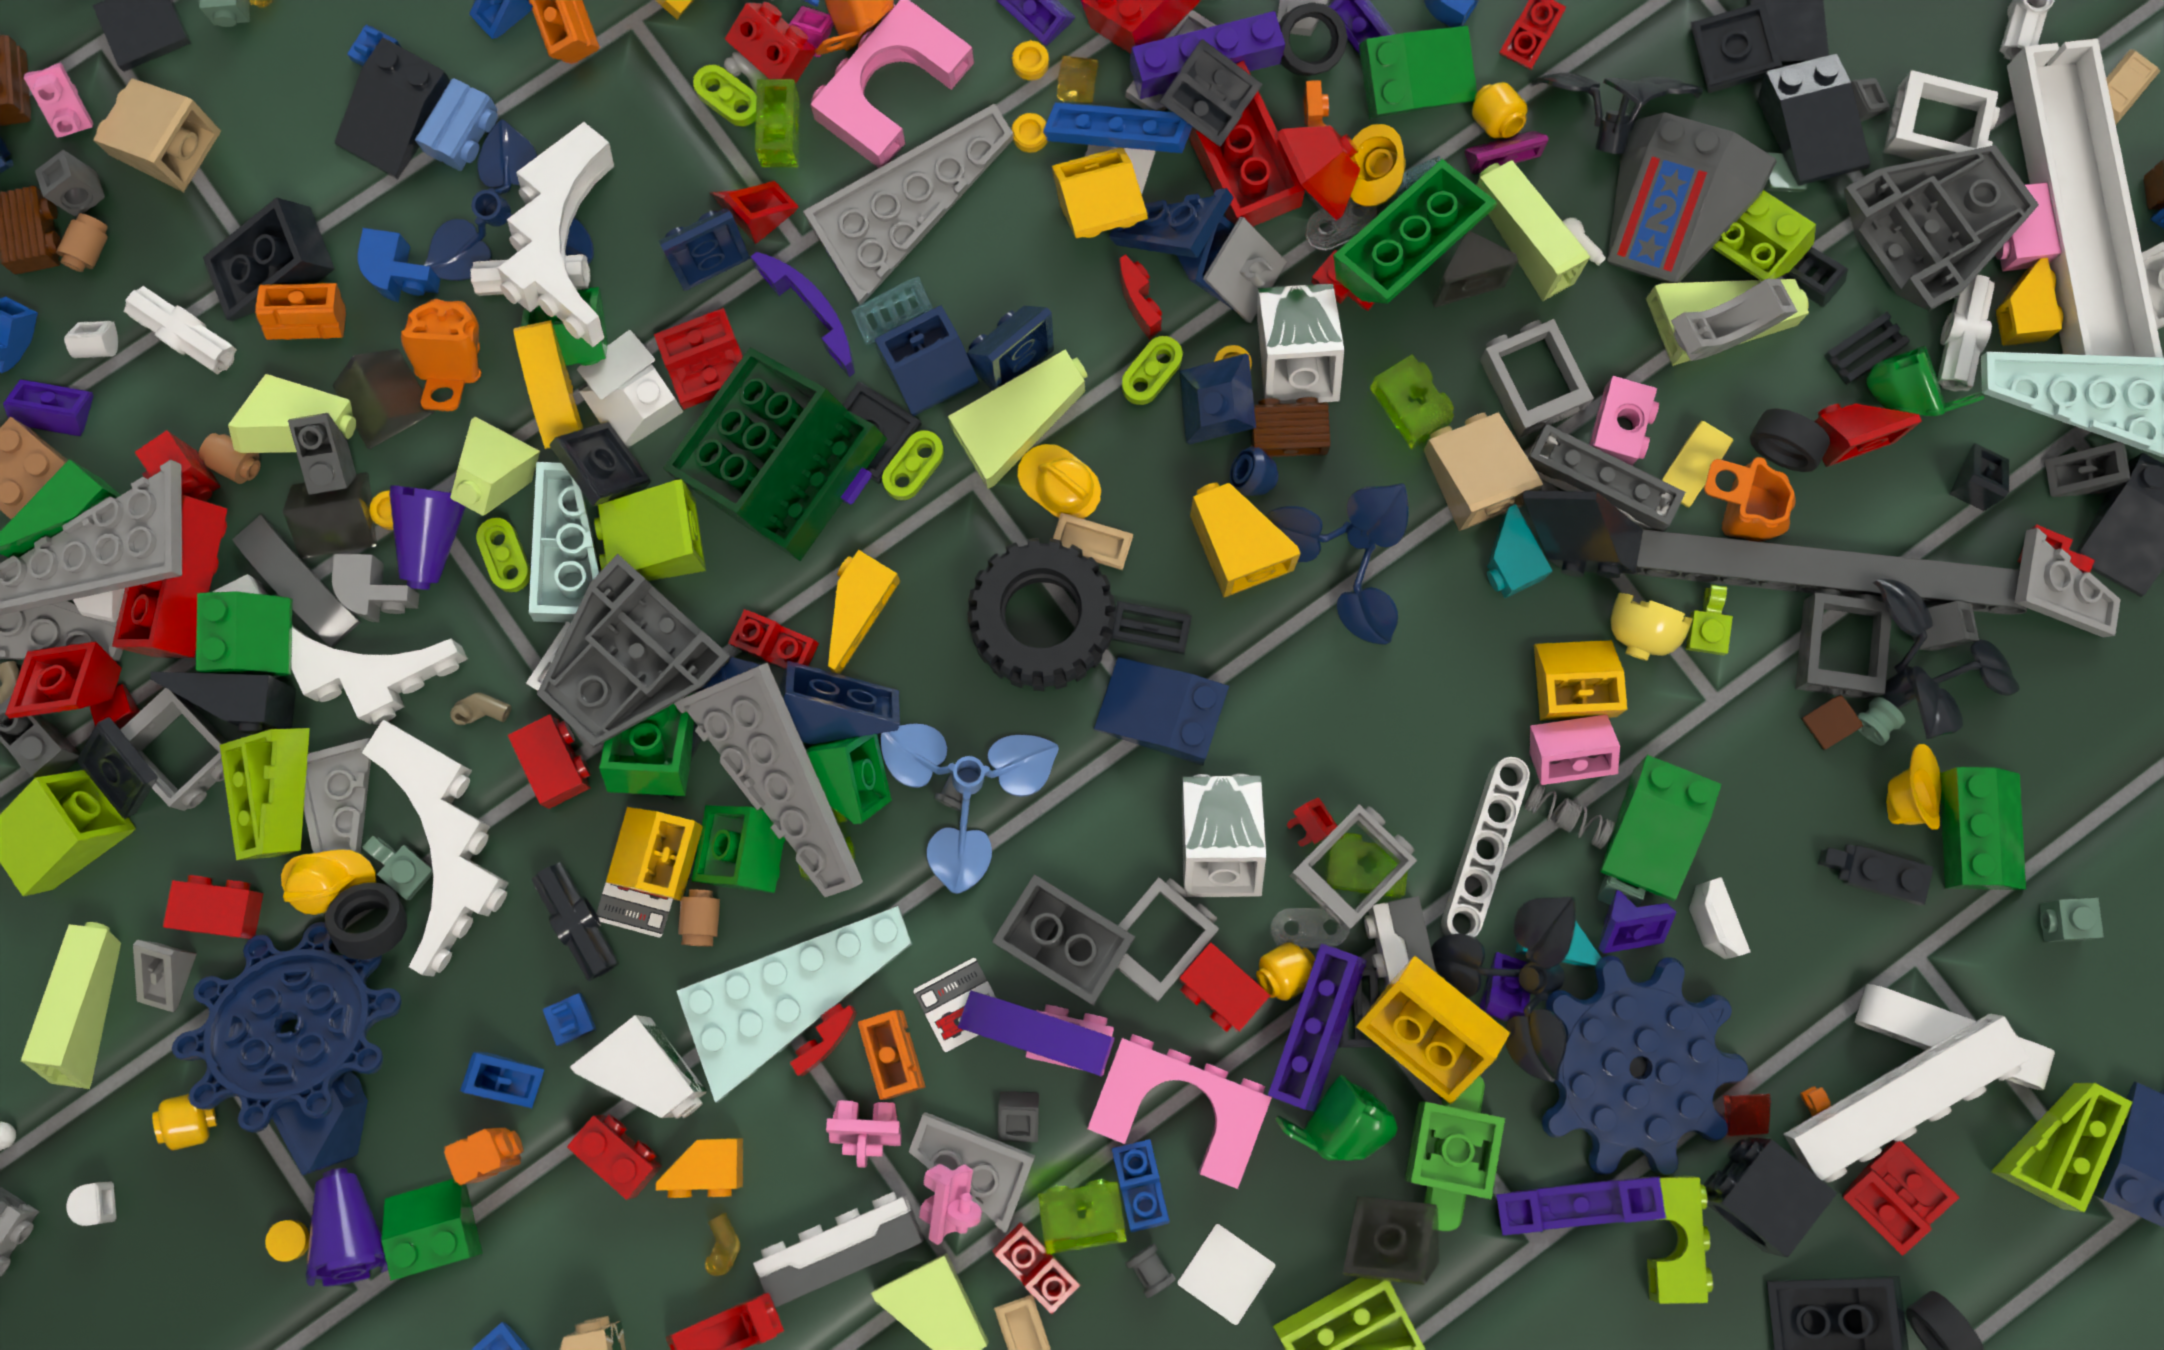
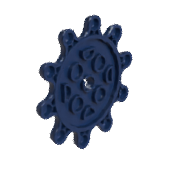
M318 922L308 927L300 944L290 951L281 952L276 950L271 939L265 935H258L248 940L243 949L246 966L239 976L230 980L209 976L196 984L193 991L194 998L200 1004L208 1007L209 1017L200 1028L182 1033L173 1042L172 1052L178 1059L184 1061L205 1060L207 1063L205 1075L190 1090L189 1102L197 1109L210 1110L225 1099L238 1096L242 1102L238 1116L239 1125L245 1131L255 1133L263 1131L269 1125L276 1109L290 1101H298L304 1114L310 1118L321 1119L329 1115L333 1107L330 1089L332 1083L341 1074L349 1071L374 1074L379 1071L383 1064L381 1049L369 1043L366 1036L375 1023L398 1014L401 1009L402 1000L400 994L395 989L371 990L366 986L368 977L381 964L382 955L365 960L352 959L345 955H335L331 952L333 941L324 922ZM298 1019L295 1033L291 1031L280 1033L281 1027L287 1021Z
M1612 955L1600 958L1595 967L1598 987L1592 997L1586 1000H1579L1564 990H1556L1548 995L1546 1000V1009L1555 1013L1564 1025L1566 1031V1051L1560 1066L1559 1079L1553 1081L1559 1089V1097L1555 1105L1543 1114L1541 1126L1547 1135L1554 1138H1560L1575 1129L1586 1131L1592 1140V1149L1588 1159L1589 1165L1599 1175L1611 1174L1616 1170L1624 1153L1636 1149L1645 1154L1651 1171L1662 1177L1669 1176L1677 1170L1678 1156L1676 1145L1683 1134L1696 1132L1708 1141H1718L1728 1131L1725 1117L1713 1106V1095L1720 1085L1739 1083L1748 1074L1747 1062L1742 1056L1721 1052L1715 1045L1716 1031L1730 1018L1732 1008L1730 1002L1721 995H1711L1698 1003L1687 1001L1682 995V983L1685 975L1684 966L1676 958L1666 957L1661 959L1657 963L1651 978L1645 982L1638 983L1628 977L1625 966L1618 957ZM1638 1056H1643L1647 1059V1069L1643 1077H1633L1630 1073V1063Z

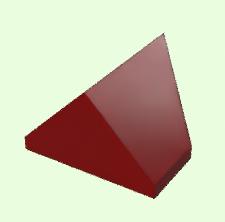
M776 181L745 189L709 193L723 209L730 210L735 222L755 244L795 213L799 207Z

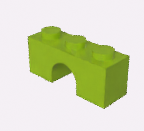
M1659 1176L1666 1219L1658 1220L1669 1221L1677 1232L1678 1240L1675 1250L1669 1256L1647 1259L1649 1300L1659 1304L1708 1303V1292H1712L1713 1277L1710 1268L1706 1267L1705 1251L1710 1249V1234L1707 1226H1703L1702 1209L1707 1208L1706 1188L1704 1185H1700V1177Z

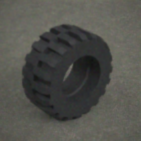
M1039 538L1027 539L1028 545L1018 547V544L1015 542L1006 546V553L1001 556L995 553L987 560L988 567L985 571L979 570L974 579L975 587L969 593L968 624L979 656L984 663L989 664L992 672L1001 679L1005 677L1011 680L1012 685L1020 688L1023 685L1032 686L1033 691H1045V687L1055 686L1057 690L1067 687V682L1074 679L1077 682L1087 676V671L1091 667L1096 668L1102 661V655L1105 650H1108L1112 640L1115 619L1114 596L1111 594V585L1107 576L1102 575L1099 571V564L1092 557L1088 559L1084 557L1082 549L1073 544L1070 548L1062 546V540L1050 538L1048 544L1039 543ZM1034 583H1052L1064 588L1072 595L1078 609V621L1070 637L1064 642L1048 648H1033L1018 642L1012 636L1006 624L1005 613L1010 598L1021 588Z

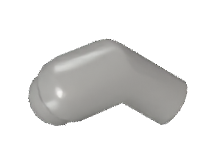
M733 52L732 57L725 59L724 66L726 70L734 77L743 73L749 79L753 91L759 100L769 98L774 91L768 78L742 54Z

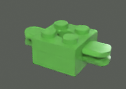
M1480 1075L1451 1105L1444 1099H1442L1441 1105L1423 1101L1418 1102L1405 1181L1427 1186L1423 1216L1431 1227L1440 1231H1451L1458 1228L1461 1224L1466 1195L1492 1199L1505 1118L1481 1113L1485 1084Z

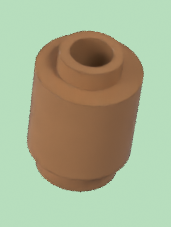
M79 213L76 220L70 221L56 250V253L62 257L60 262L79 272H83L84 268L94 269L108 239L106 235L108 226L91 216Z
M210 434L203 441L199 450V458L204 461L206 467L238 484L254 479L261 467L259 453H240L235 451L231 437L226 434Z
M689 890V897H681L678 935H682L681 945L713 947V938L718 937L720 899L713 898V891Z

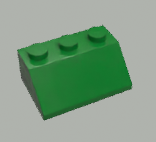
M1955 767L1941 772L1945 889L2026 890L2020 774L1992 767Z

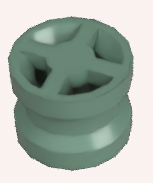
M1874 697L1869 703V709L1865 713L1857 715L1863 724V727L1858 729V731L1868 740L1880 746L1890 739V732L1893 729H1900L1906 722L1905 717L1898 708L1881 697Z

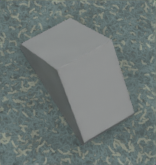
M137 940L133 944L137 1002L175 1012L197 954L161 943Z

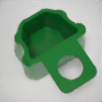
M1926 346L1892 356L1875 364L1868 374L1866 381L1871 393L1885 409L1925 416L1942 415L1947 411L1978 402L1985 398V394L1981 391L1945 403Z
M1340 1075L1330 1086L1305 1126V1129L1281 1116H1277L1275 1119L1285 1134L1317 1151L1326 1160L1353 1161L1365 1159L1388 1143L1396 1135L1398 1129L1394 1115L1386 1109V1105L1362 1086L1352 1083L1343 1075Z

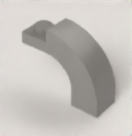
M1765 279L1726 303L1702 312H1684L1671 320L1674 326V337L1678 345L1686 351L1691 361L1715 355L1749 340L1798 311L1780 279Z

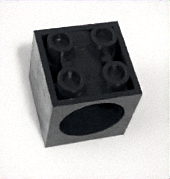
M1748 1137L1746 1141L1740 1139L1729 1151L1727 1157L1731 1160L1722 1171L1716 1170L1706 1180L1704 1186L1707 1192V1205L1763 1252L1788 1258L1837 1195V1192L1772 1139Z

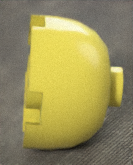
M1618 593L1610 618L1611 630L1619 642L1628 646L1626 654L1648 661L1650 655H1667L1674 652L1683 643L1691 626L1692 618L1684 617V613L1650 600L1649 602L1640 601L1639 604L1633 601V595Z

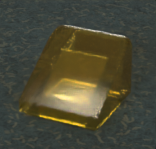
M1063 56L1058 76V99L1092 103L1099 60Z

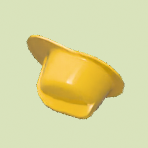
M1374 124L1362 129L1352 140L1358 149V153L1354 157L1361 170L1350 197L1355 203L1364 207L1382 204L1396 194L1402 184L1406 164L1400 135L1390 126Z
M1043 444L1033 447L1021 459L1018 466V479L1021 488L1029 497L1052 515L1060 518L1061 513L1084 519L1095 511L1101 496L1098 477L1087 465L1070 452L1057 445Z
M1917 744L1912 752L1910 768L1893 777L1888 783L1886 799L1888 819L1892 824H1926L1932 830H1938L1940 826L1939 808L1941 799L1940 768L1932 750L1925 744Z
M344 849L293 857L285 864L281 873V883L285 891L283 894L284 902H289L296 910L310 915L325 913L330 903L342 891L354 885L367 882L376 883V872L371 862L360 853Z

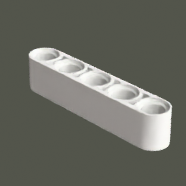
M1517 757L1502 759L1491 768L1442 917L1441 928L1445 936L1458 933L1452 924L1456 913H1462L1469 918L1471 926L1467 935L1475 937L1482 929L1529 781L1530 772L1528 766ZM1506 767L1514 770L1517 775L1515 786H1508L1503 783L1500 778V770ZM1490 804H1499L1503 807L1506 813L1504 822L1498 823L1489 817L1488 807ZM1479 840H1486L1491 843L1494 848L1492 859L1486 860L1478 855L1476 845ZM1467 877H1475L1481 882L1482 893L1479 897H1473L1466 892L1464 883Z
M1867 984L1855 1019V1023L1862 1027L1924 1050L1932 1048L1976 1022L1893 990L1872 984ZM2018 1037L2030 1060L2019 1065L2021 1071L2006 1080L2032 1089L2044 1090L2055 1051Z

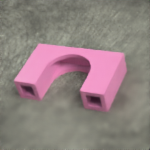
M900 0L891 11L881 18V23L873 32L869 31L862 37L857 51L850 59L845 58L841 61L835 71V76L826 86L822 85L816 90L810 104L814 119L878 168L886 165L905 145L903 129L874 108L864 97L865 86L871 75L886 64L908 62L921 67L952 90L974 64L972 46L910 0Z
M1132 1034L1130 1041L1122 1038L1087 1129L1125 1144L1139 1105L1144 1096L1153 1087L1170 1080H1181L1191 1083L1202 1090L1208 1097L1215 1116L1214 1131L1198 1173L1238 1189L1272 1098L1263 1094L1265 1086L1243 1078L1241 1085L1226 1079L1227 1071L1207 1063L1204 1070L1189 1065L1190 1056L1172 1049L1168 1050L1167 1055L1152 1050L1154 1042Z

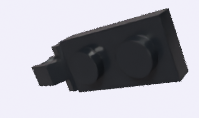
M1848 844L1845 845L1844 851L1829 847L1826 850L1822 849L1818 865L1838 870L1837 879L1844 881L1846 885L1919 906L1926 903L1934 868L1859 845L1853 846Z

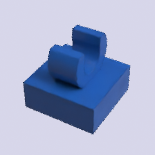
M365 25L347 55L353 62L363 66L382 37L400 47L401 45L396 39Z
M581 993L542 1009L557 1046L564 1045L597 1030Z

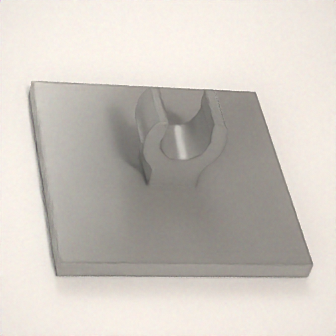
M1240 217L1203 280L1247 323H1251L1257 313L1258 288L1272 287L1287 261L1244 217Z

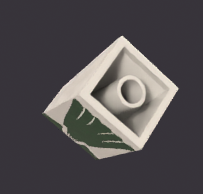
M1333 283L1258 288L1257 320L1264 399H1279L1281 404H1296V400L1303 397L1318 398L1319 403L1340 401L1344 345Z
M1198 774L1193 777H1183V887L1187 892L1185 897L1262 896L1266 848L1261 776H1249L1247 774L1209 776Z
M633 1016L571 1066L575 1074L660 1118L675 1117L678 1119L681 1116L686 1118L703 1104L699 1098L707 1093V1090L651 1017Z

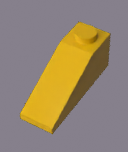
M860 550L857 551L853 558L848 556L837 573L840 579L837 582L828 667L832 673L841 674L900 583L896 572Z

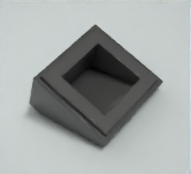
M1876 78L1851 81L1861 122L1886 113L1891 109Z
M1001 1092L999 1099L998 1141L1038 1142L1039 1093Z

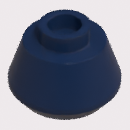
M1254 446L1242 450L1234 459L1230 469V483L1244 497L1266 494L1275 487L1279 477L1276 463L1261 448H1254Z

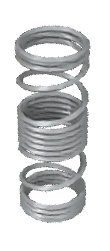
M1538 783L1534 787L1526 802L1525 810H1532V814L1535 813L1546 798L1554 793L1547 822L1562 807L1554 824L1570 832L1575 826L1581 811L1584 809V818L1578 838L1583 835L1595 819L1600 817L1599 828L1591 844L1599 849L1606 845L1614 830V822L1608 819L1603 821L1602 816L1597 815L1584 827L1587 818L1586 807H1582V805L1574 802V800L1571 801V799L1566 798L1553 812L1556 802L1555 790L1550 791L1541 800L1545 786Z

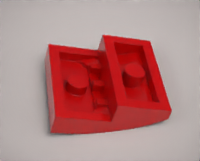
M724 308L654 334L683 410L713 399L743 358Z
M1894 1139L1868 1164L1842 1195L1902 1256L1932 1230L1930 1224L1960 1198L1903 1141L1895 1142Z

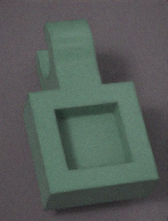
M372 836L362 847L372 857L385 865L377 875L406 900H411L433 875V868L406 845H403L396 852L380 837Z

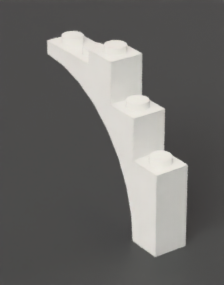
M583 122L516 172L521 188L519 189V194L527 205L507 219L512 235L509 239L517 253L500 265L498 271L502 281L500 289L511 303L516 304L518 302L529 312L540 305L550 317L556 315L563 321L565 328L574 338H583L594 347L604 339L600 319L595 311L580 297L568 277L565 249L569 228L579 205L595 183L614 167L609 142Z
M248 574L212 591H239L268 595L262 583ZM292 625L291 670L303 695L316 702H325L338 697L342 693L341 689L344 688L357 717L369 724L374 723V725L380 724L382 720L389 721L396 716L395 711L405 707L400 698V692L403 694L414 692L424 686V680L436 674L438 676L448 675L459 668L458 663L468 659L462 646L451 638L416 651L394 655H362L328 647L312 640Z
M382 720L362 753L386 770L406 792L421 818L430 845L434 876L431 911L423 939L409 967L421 975L434 977L436 972L440 973L449 963L452 957L450 949L456 939L462 938L470 929L473 918L470 917L472 913L476 912L489 916L491 911L496 912L506 899L507 892L504 890L509 882L470 860L473 854H479L486 845L489 837L486 833L490 828L486 823L452 804L454 799L460 798L468 788L470 783L468 776L472 770L395 725Z

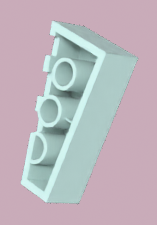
M536 462L529 614L533 621L571 623L590 582L600 573L585 497L562 463Z

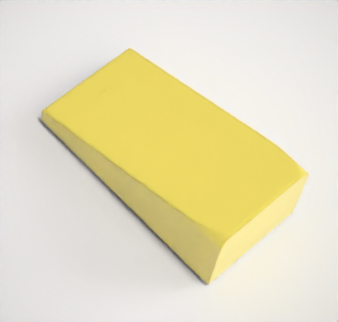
M1700 421L1693 429L1662 478V481L1686 492L1681 504L1687 508L1692 505L1704 487L1710 464L1716 459L1722 460L1734 441L1730 436L1705 421Z

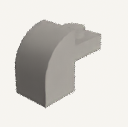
M334 554L332 570L334 593L343 606L365 620L379 622L380 608L382 612L390 614L405 613V608L418 609L419 593L405 585H382L384 563L373 555Z

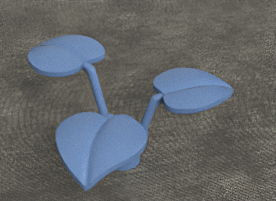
M924 724L900 725L897 731L881 733L883 759L889 772L898 782L909 787L920 788L928 784L933 772L938 775L952 773L954 788L963 794L959 830L955 828L939 830L930 839L927 847L929 867L951 893L959 894L973 887L983 877L991 861L992 847L988 836L980 830L967 831L970 796L981 789L984 776L990 778L999 776V784L1008 794L1019 797L1032 795L1038 792L1048 780L1059 747L1057 744L1032 735H1010L996 741L988 751V761L994 770H989L988 766H984L979 759L972 756L963 757L955 764L950 763L948 766L939 767L946 759L947 745L942 734L935 728Z

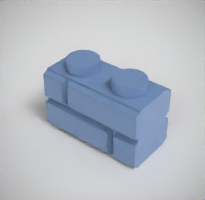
M453 78L415 141L427 155L462 171L467 162L471 163L476 158L479 151L478 142L484 132H490L495 126L498 109L487 94Z

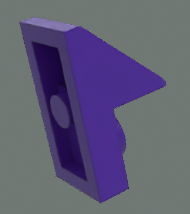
M1616 890L1604 920L1599 950L1604 954L1662 944L1667 937L1677 912L1668 903L1637 908L1621 891Z
M1496 952L1490 968L1522 969L1528 962ZM1488 976L1479 1008L1486 1014L1503 1021H1508L1515 1016H1525L1524 1007L1530 1002V993L1520 985L1519 977Z

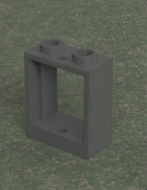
M1820 589L1817 593L1815 592L1804 600L1795 689L1831 695L1841 694L1845 697L1872 700L1874 697L1885 694L1892 617L1885 603L1879 602L1880 597L1861 594L1851 598L1841 596V591ZM1824 609L1873 616L1868 676L1818 669Z

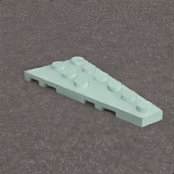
M1986 352L1981 356L1983 394L2164 457V358Z
M898 906L677 990L715 1103L721 1101L741 1082L748 1079L768 1060L781 1052L819 1021L823 1013L847 998L872 975L879 972L912 945Z

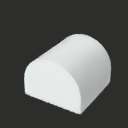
M111 321L78 322L64 337L66 348L73 358L111 357L117 353L118 335L115 323Z
M110 1181L86 1184L73 1190L68 1197L66 1205L70 1219L82 1226L115 1222L114 1183Z

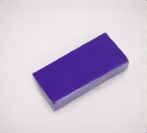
M997 0L1045 46H1048L1075 19V16L1058 0Z
M1334 0L1329 5L1345 23L1347 40L1359 55V44L1366 39L1395 34L1370 0Z
M20 379L3 402V406L8 419L12 417L27 427L81 436L87 422L93 393Z

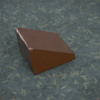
M1841 694L1801 718L1823 751L1863 727L1862 722Z

